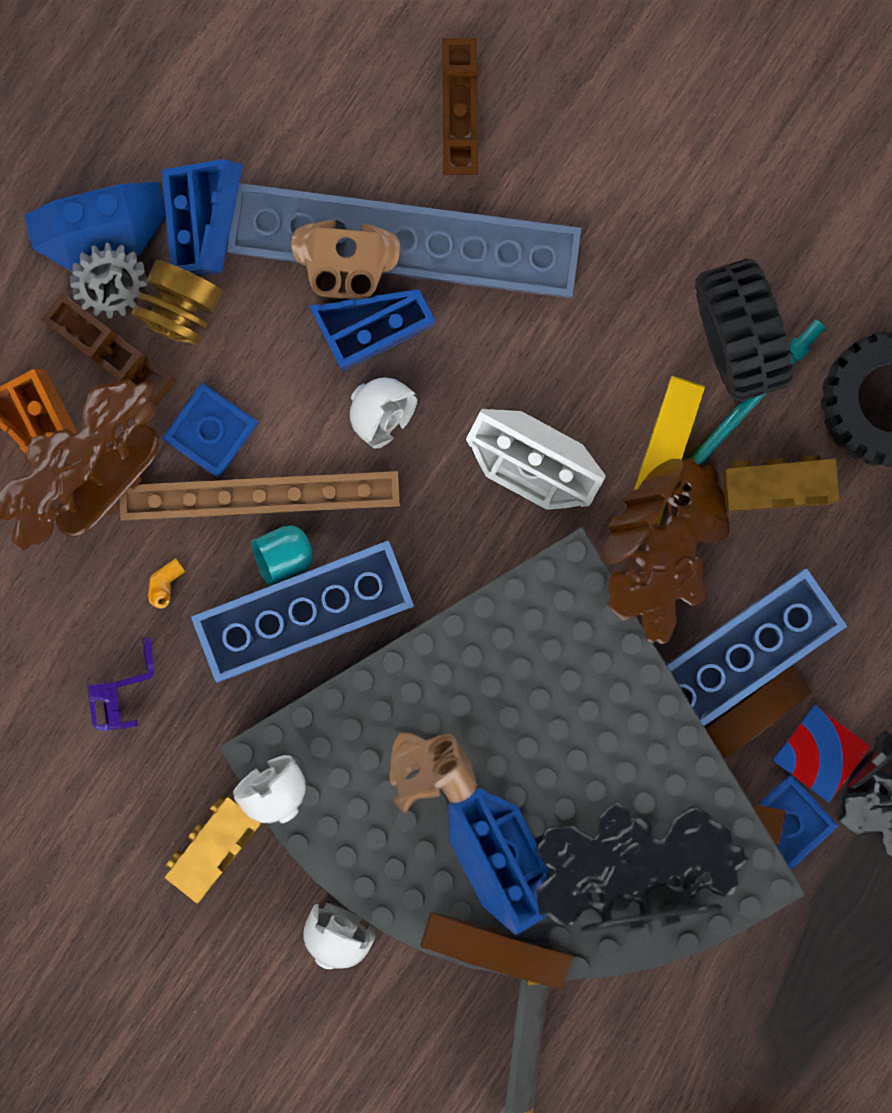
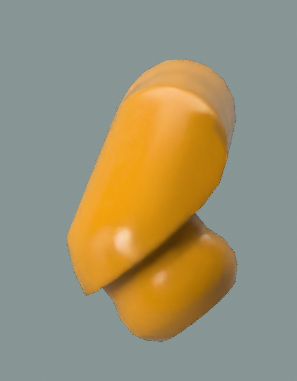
M177 558L150 576L148 600L155 608L163 609L169 605L171 582L186 572Z

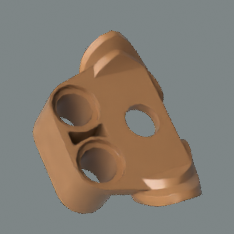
M328 220L309 223L295 230L291 241L292 253L299 263L307 266L310 285L315 294L320 298L342 301L371 298L376 294L382 273L392 270L399 259L400 243L397 236L388 230L371 224L362 223V231L334 229L336 221ZM342 238H351L356 243V252L349 258L341 257L336 251V245ZM324 273H330L336 277L335 287L327 292L321 291L317 287V280ZM358 276H365L371 281L370 290L365 294L359 295L352 291V281Z
M405 732L399 733L395 738L391 753L389 777L392 786H397L398 796L393 798L394 802L403 813L407 812L408 807L419 798L439 796L440 788L448 800L453 803L461 802L474 793L476 780L472 763L453 735L444 734L424 740L415 734ZM420 769L419 773L416 776L410 779H406L409 773H411L414 770Z

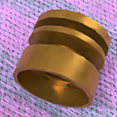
M155 260L147 282L159 290L157 296L140 293L138 298L152 307L149 311L134 306L131 314L141 320L147 328L177 342L182 341L198 345L202 337L188 328L190 325L206 329L207 323L195 315L197 309L214 312L223 292L222 289L180 267L161 260Z

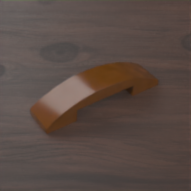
M442 38L443 175H478L477 38Z
M791 665L705 728L725 759L789 712L812 691L793 665Z

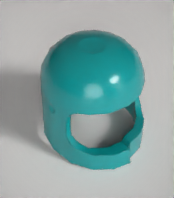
M284 526L251 541L252 551L260 574L268 587L305 572L313 562L311 544L305 533L296 526Z

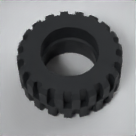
M746 258L702 272L695 280L696 298L708 344L728 394H730L732 399L744 401L787 387L793 380V366L791 364L792 357L789 351V343L776 299L758 262Z
M882 331L855 342L833 362L828 370L829 375L824 380L822 386L824 398L821 400V410H825L827 419L824 420L827 430H832L835 435L833 440L839 447L843 445L848 450V455L855 459L861 458L869 465L892 467V432L879 430L868 422L861 411L858 396L860 386L868 374L878 368L892 367V333Z

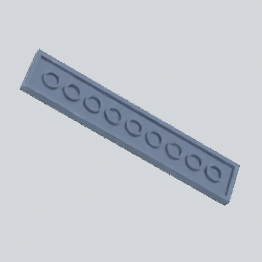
M239 183L230 228L228 254L299 263L294 258L291 249L292 236L297 228L309 223L333 220L336 221L334 229L362 231L361 224L367 223L388 230L399 239L400 254L398 262L392 270L382 274L571 299L573 297L581 228ZM342 238L336 245L338 255L344 258L353 256L357 249L355 241L351 238Z

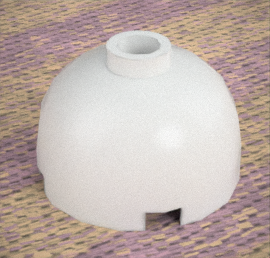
M387 377L374 379L367 384L359 385L351 396L350 422L353 430L374 449L381 448L394 439L390 433L399 423L403 430L412 417L417 405V398L413 396L415 393L400 381Z
M282 755L267 762L270 768L261 773L256 768L241 780L234 789L233 794L236 797L233 798L249 818L260 823H273L276 821L285 823L297 815V807L303 801L306 785L300 768L290 755Z
M326 903L324 908L321 909L318 908L319 904H315L303 930L305 946L315 958V962L325 969L349 968L361 962L369 952L376 937L372 925L370 924L368 929L360 924L362 918L346 907Z

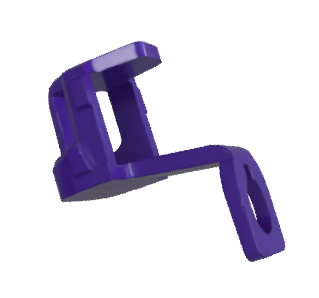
M150 637L142 638L146 673L117 681L87 684L91 721L96 730L109 731L138 726L137 719L120 721L117 687L149 680L153 677L154 666ZM95 700H100L104 703L106 723L97 724Z

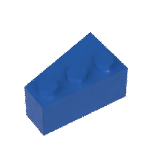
M221 159L162 170L170 264L199 277L222 273L243 164Z
M419 289L378 295L371 298L351 299L337 303L309 306L342 373L435 326V319Z

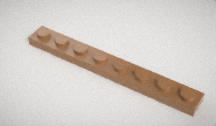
M398 471L138 484L134 490L129 487L119 498L121 521L400 507Z

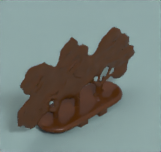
M130 379L118 381L113 385L106 383L95 386L90 390L83 407L84 424L83 429L79 433L73 434L69 429L55 432L51 437L46 435L31 437L26 454V460L32 467L31 474L20 479L10 480L0 490V520L6 521L14 517L17 518L11 539L17 546L26 550L31 544L38 545L48 541L52 535L55 519L59 531L67 537H78L87 533L105 514L110 516L119 507L116 502L129 487L134 490L143 480L139 476L153 461L159 448V435L154 428L146 425L156 415L157 405L150 398L154 384L144 381L136 385ZM130 418L134 419V423L131 427L128 426V420ZM123 423L124 432L115 438L116 426ZM109 441L113 442L109 447H105V444ZM56 501L60 502L58 508L54 507Z
M693 458L684 459L683 462L680 459H671L663 462L646 476L637 490L629 491L624 499L627 508L622 515L614 516L608 528L612 532L600 552V559L606 564H615L629 557V567L625 571L612 573L608 578V591L610 594L608 607L622 621L641 615L642 627L647 641L652 643L658 641L660 644H666L670 640L677 624L675 614L676 600L682 599L690 606L707 601L706 587L701 579L704 574L703 560L696 554L697 543L716 544L729 535V522L725 513L724 492L717 485L718 474L712 464L701 467ZM685 483L690 486V491H685L682 488ZM679 494L688 496L690 499L689 504L679 505L674 501V497L678 500ZM666 502H668V519L662 527L656 526L654 522ZM672 506L677 508L676 516L672 513ZM649 532L646 549L644 551L639 550V546ZM636 561L642 568L641 573L635 570Z

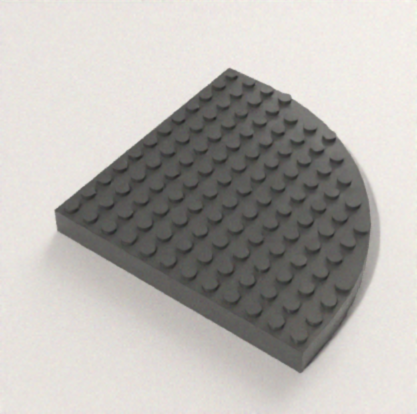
M583 526L219 747L239 781L243 780L256 768L260 773L269 769L270 766L267 762L282 755H290L305 778L306 791L303 801L297 807L298 813L294 818L285 823H280V821L267 823L282 846L314 881L362 919L387 935L418 950L472 969L502 974L422 948L420 943L430 912L494 927L499 932L515 934L482 906L449 842L448 805L453 802L448 800L443 790L440 788L439 796L415 800L405 813L396 806L393 798L398 796L397 786H392L390 783L389 773L392 748L395 738L399 733H412L424 740L444 734L453 735L472 763L476 789H483L488 794L518 806L537 845L543 841V834L551 827L575 826L581 833L595 838L599 833V817L608 807H611L618 801L628 809L630 817L633 819L640 818L650 824L652 837L657 840L665 838L676 817L690 807L697 806L708 813L713 821L722 823L725 828L731 830L733 844L744 849V854L748 857V861L738 870L739 886L732 895H716L710 889L704 887L691 900L695 906L720 904L723 909L680 917L681 922L672 926L661 927L660 920L644 923L645 928L636 932L626 933L625 926L580 932L581 928L585 925L602 922L601 914L590 908L583 911L571 925L563 927L558 922H554L550 915H547L544 919L515 935L531 939L539 945L571 953L573 958L566 980L614 977L657 968L701 953L745 931L805 895L801 884L702 724L654 643L647 641L645 631L638 616L622 621L608 607L610 599L608 578L612 573L606 563L600 559L598 550ZM420 769L414 770L411 773H409L406 779H410L416 776L419 773ZM550 868V877H552L555 871ZM698 869L689 870L684 879V889H689V883H694L695 885L699 874ZM705 874L703 877V884L710 882L711 877L709 874ZM672 877V884L679 887V879ZM667 886L651 889L648 894L651 913L676 910L679 904L678 893ZM593 892L592 900L596 903H601L599 894ZM621 897L615 899L611 911L612 920L641 915L638 902L634 900L629 901Z

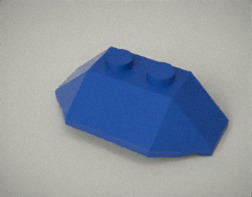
M143 182L118 184L54 200L25 214L24 217L32 249L72 272L73 263L81 264L80 254L85 253L91 256V246L94 245L99 251H104L106 243H110L112 251H116L120 245H123L126 256L133 251L136 253V257L141 256L161 224L165 221L166 211L160 183Z
M480 788L476 789L467 799L448 805L449 842L482 906L515 935L544 919L546 916L539 913L537 889L550 878V868L544 864L542 858L536 853L538 845L518 806L488 794L487 791Z

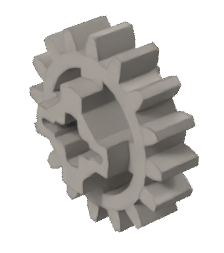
M110 243L105 244L104 251H99L95 245L91 246L92 255L88 256L85 253H81V264L73 263L72 265L74 275L70 276L71 287L74 288L73 297L75 300L81 299V308L83 310L92 306L94 316H98L101 310L106 311L108 318H112L113 311L118 310L124 316L126 315L125 307L129 305L134 308V306H137V298L140 293L145 294L143 286H147L146 274H143L145 272L143 262H137L134 251L126 256L123 245H120L116 251L111 250ZM123 267L130 273L132 279L129 278V274L122 271ZM88 288L94 289L95 294L92 293Z

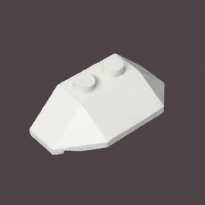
M481 409L466 438L487 478L547 510L570 508L579 505L581 507L590 506L606 477L583 444L522 411Z

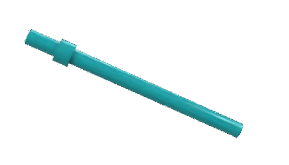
M815 319L798 339L793 338L789 343L792 365L796 361H802L810 352L808 349L810 345L826 329L818 320ZM766 394L741 401L689 459L693 458L701 466Z

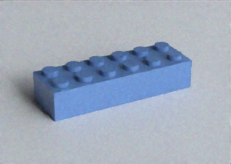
M388 540L192 616L191 619L215 682L219 683L413 608L414 604Z
M806 568L794 574L666 664L705 726L839 633L847 625Z

